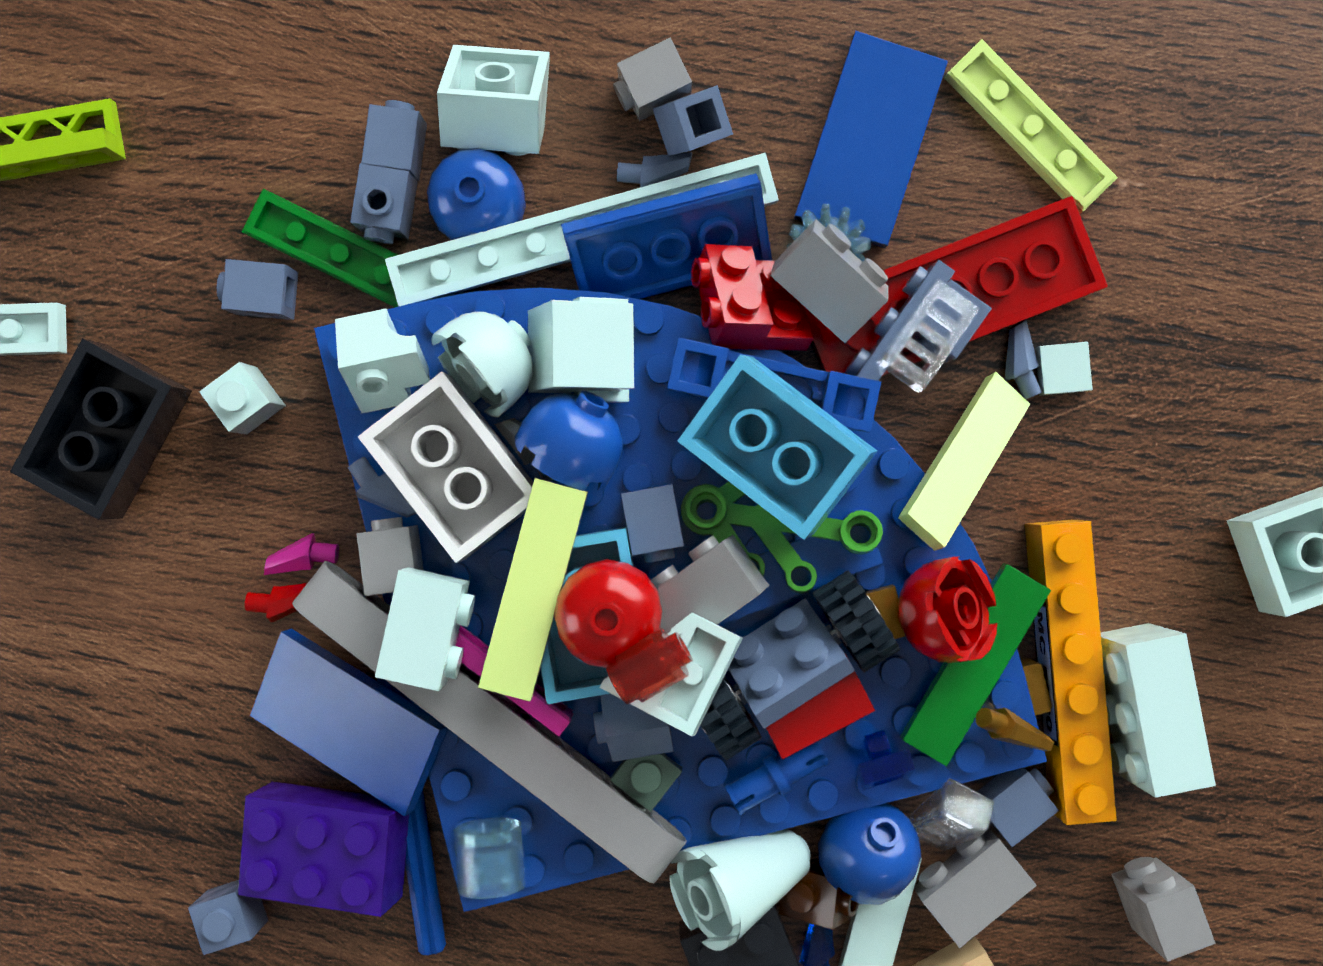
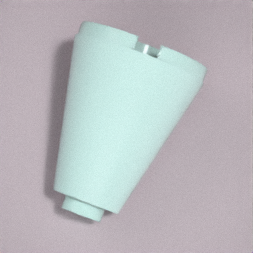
M789 829L761 836H747L683 849L679 851L671 864L677 863V872L670 875V887L676 907L690 931L699 927L708 937V939L702 941L706 947L715 951H722L736 943L809 872L810 849L801 836L796 835Z

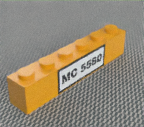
M1062 520L1025 524L1029 577L1051 590L1033 620L1036 661L1042 665L1052 708H1050L1051 712L1041 714L1042 731L1054 742L1052 750L1045 751L1047 762H1045L1046 778L1055 791L1048 797L1059 810L1054 815L1066 825L1117 821L1091 521Z

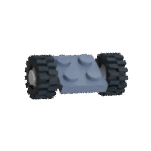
M850 571L842 573L813 592L814 598L832 627L830 624L825 626L805 598L794 606L782 611L778 616L747 636L742 637L743 639L728 668L736 684L732 687L726 676H724L700 725L726 761L762 738L750 714L745 709V704H749L754 715L765 729L855 671L839 647V644H844L864 673L900 650L897 641L886 626V622Z

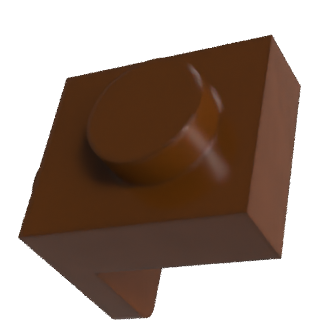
M810 867L809 872L781 898L779 914L833 930L849 921L855 915L859 903L850 900L853 896L845 893L840 887L835 889L827 881L823 870Z

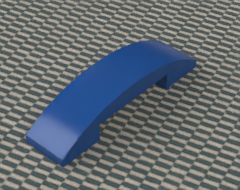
M678 337L667 389L708 399L739 355H752L729 351V348ZM752 356L848 429L871 433L881 381L835 371L826 372Z

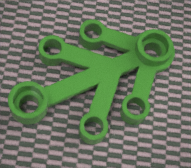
M728 481L720 488L711 484L698 485L685 495L681 504V516L685 525L692 532L702 536L714 535L719 543L734 535L749 558L757 562L760 567L759 571L764 577L765 564L763 559L759 555L747 551L731 525L752 528L786 573L785 581L791 591L803 594L809 592L814 587L817 580L815 568L809 562L802 561L782 533L797 534L759 504L756 506L735 504L745 494ZM706 502L714 504L717 508L715 516L708 520L700 518L697 514L698 507ZM859 510L850 513L844 520L826 518L818 530L810 537L840 541L849 552L864 555L872 552L878 546L882 539L883 528L880 520L874 514ZM855 526H864L869 531L870 538L865 543H857L851 538L850 530ZM797 568H804L810 573L811 581L808 585L797 586L791 580L792 572Z

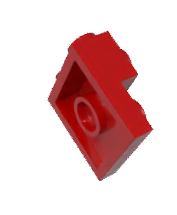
M705 244L700 257L695 258L693 261L691 280L693 287L699 289L702 301L701 322L709 330L712 345L729 349L807 351L813 340V335L804 306L770 276L775 261L756 260L752 246Z

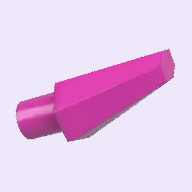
M311 533L268 556L265 562L264 575L311 570L315 562L328 561L337 563L339 545L316 542L315 534Z

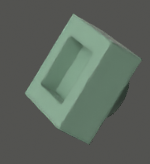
M665 753L628 759L621 762L611 775L610 781L651 812L681 774L682 767Z

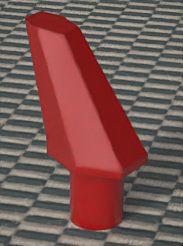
M307 583L273 586L270 594L248 592L244 604L245 611L267 613L266 618L270 622H275L297 611L292 603Z

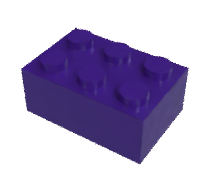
M272 781L245 796L238 895L381 917L403 897L409 814L403 816L368 794Z

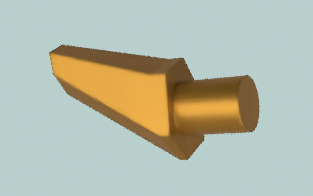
M982 708L976 714V724L980 728L986 729L992 739L1042 751L1052 750L1054 742L1049 736L1007 708L994 710Z

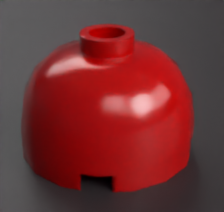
M960 556L938 559L922 565L905 581L900 592L898 619L907 640L917 652L938 662L954 663L982 659L991 650L997 634V623L989 624L988 607L996 606V600L988 577L976 562L971 559L961 561L958 559Z
M605 559L586 564L567 579L557 596L554 618L559 638L573 656L590 666L611 669L631 664L648 652L659 635L663 610L658 590L646 573L628 563Z

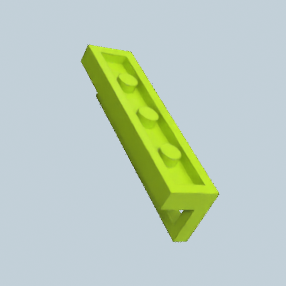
M110 98L0 118V133L4 132L14 139L12 144L0 146V181L126 159L116 102ZM103 115L106 129L98 128L78 132L88 117ZM69 120H70V122L68 123L67 126H64L63 124L60 123V122H63V121H69ZM53 124L63 131L58 136L31 140L41 125ZM22 129L19 135L12 131Z

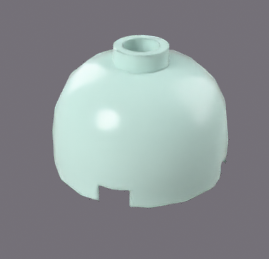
M487 312L466 313L449 321L432 336V345L434 346L441 342L445 349V352L438 356L443 368L448 375L452 376L473 403L482 397L491 405L484 411L488 415L493 417L501 416L527 390L533 376L532 357L527 348L531 345V340L526 331L516 321L511 320L507 323L499 316Z

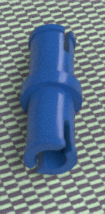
M817 741L784 759L780 755L773 758L770 754L762 759L764 765L724 787L740 816H742L746 811L778 792L782 796L791 792L790 785L819 768L829 765V761L823 755L824 751Z

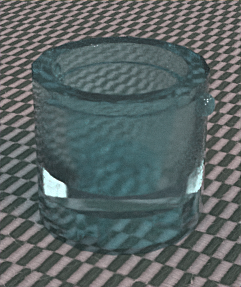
M486 818L466 822L455 827L458 893L461 896L474 899L497 898L514 894L525 888L522 824L519 820L512 818Z

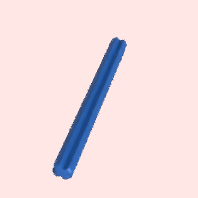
M377 678V682L409 701L407 696L385 679ZM422 790L414 811L409 813L405 867L418 952L421 955H431L444 950L446 939Z

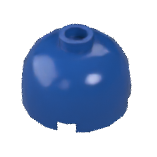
M478 148L458 150L444 158L433 171L427 189L429 213L439 231L450 240L522 221L526 209L524 186L513 166L498 154Z
M581 391L579 395L572 393L549 395L538 402L523 420L514 440L520 454L525 445L535 454L531 465L557 482L580 490H586L590 482L598 483L599 491L604 490L619 464L623 453V436L616 419L607 411L609 407L607 402L594 393Z
M888 803L832 817L826 824L818 843L819 864L827 881L835 889L840 887L845 893L853 896L850 900L859 904L881 905L897 898L914 879L921 859L920 839L913 824L902 811Z

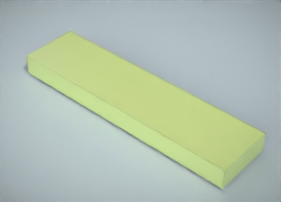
M983 39L945 75L944 79L1062 199L1073 196L1079 214L1085 211L1118 178Z
M997 372L984 379L898 517L934 551L946 547L1030 406V403Z
M534 478L478 688L529 702L532 700L554 620L557 596L564 583L588 492Z

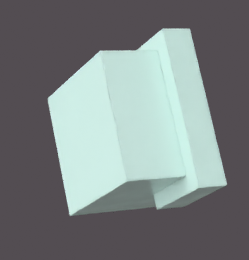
M578 297L573 299V301L551 300L528 310V336L531 340L528 350L533 363V376L528 386V393L574 392V394L579 395L581 391H588L598 395L607 403L629 402V389L634 388L633 304L628 303V299Z

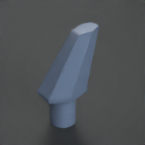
M692 152L670 156H643L642 164L618 162L617 182L640 184V187L676 178L688 172Z
M1023 320L1009 329L1005 380L1014 379L1021 395L1028 399L1041 393L1042 390L1032 371L1039 367V363L1036 358L1027 320Z
M366 457L356 460L348 467L361 487L355 494L358 498L404 517L417 514L388 475L384 473L378 476Z

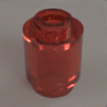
M659 628L624 652L616 655V661L607 665L606 670L615 690L621 699L629 705L637 699L643 703L687 678L689 672L686 665L692 662L693 659L686 644L677 632L669 636L663 628Z

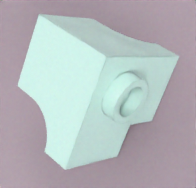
M387 309L335 319L338 369L361 413L396 407L411 396L410 387L423 385L430 381L429 367L416 336L397 334Z

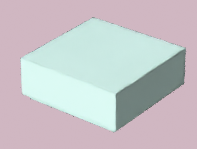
M1088 342L1046 345L1035 348L1036 358L1039 363V367H1037L1038 384L1042 390L1039 396L1093 390Z

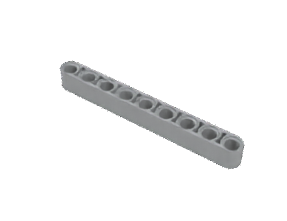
M324 561L292 604L302 616L376 672L390 605L377 595L364 596L363 585L335 564ZM462 662L457 678H448L447 684L440 691L386 680L647 882L654 884L687 842L683 834L656 811L652 810L650 812L610 781L611 777L505 695L478 688L481 677Z

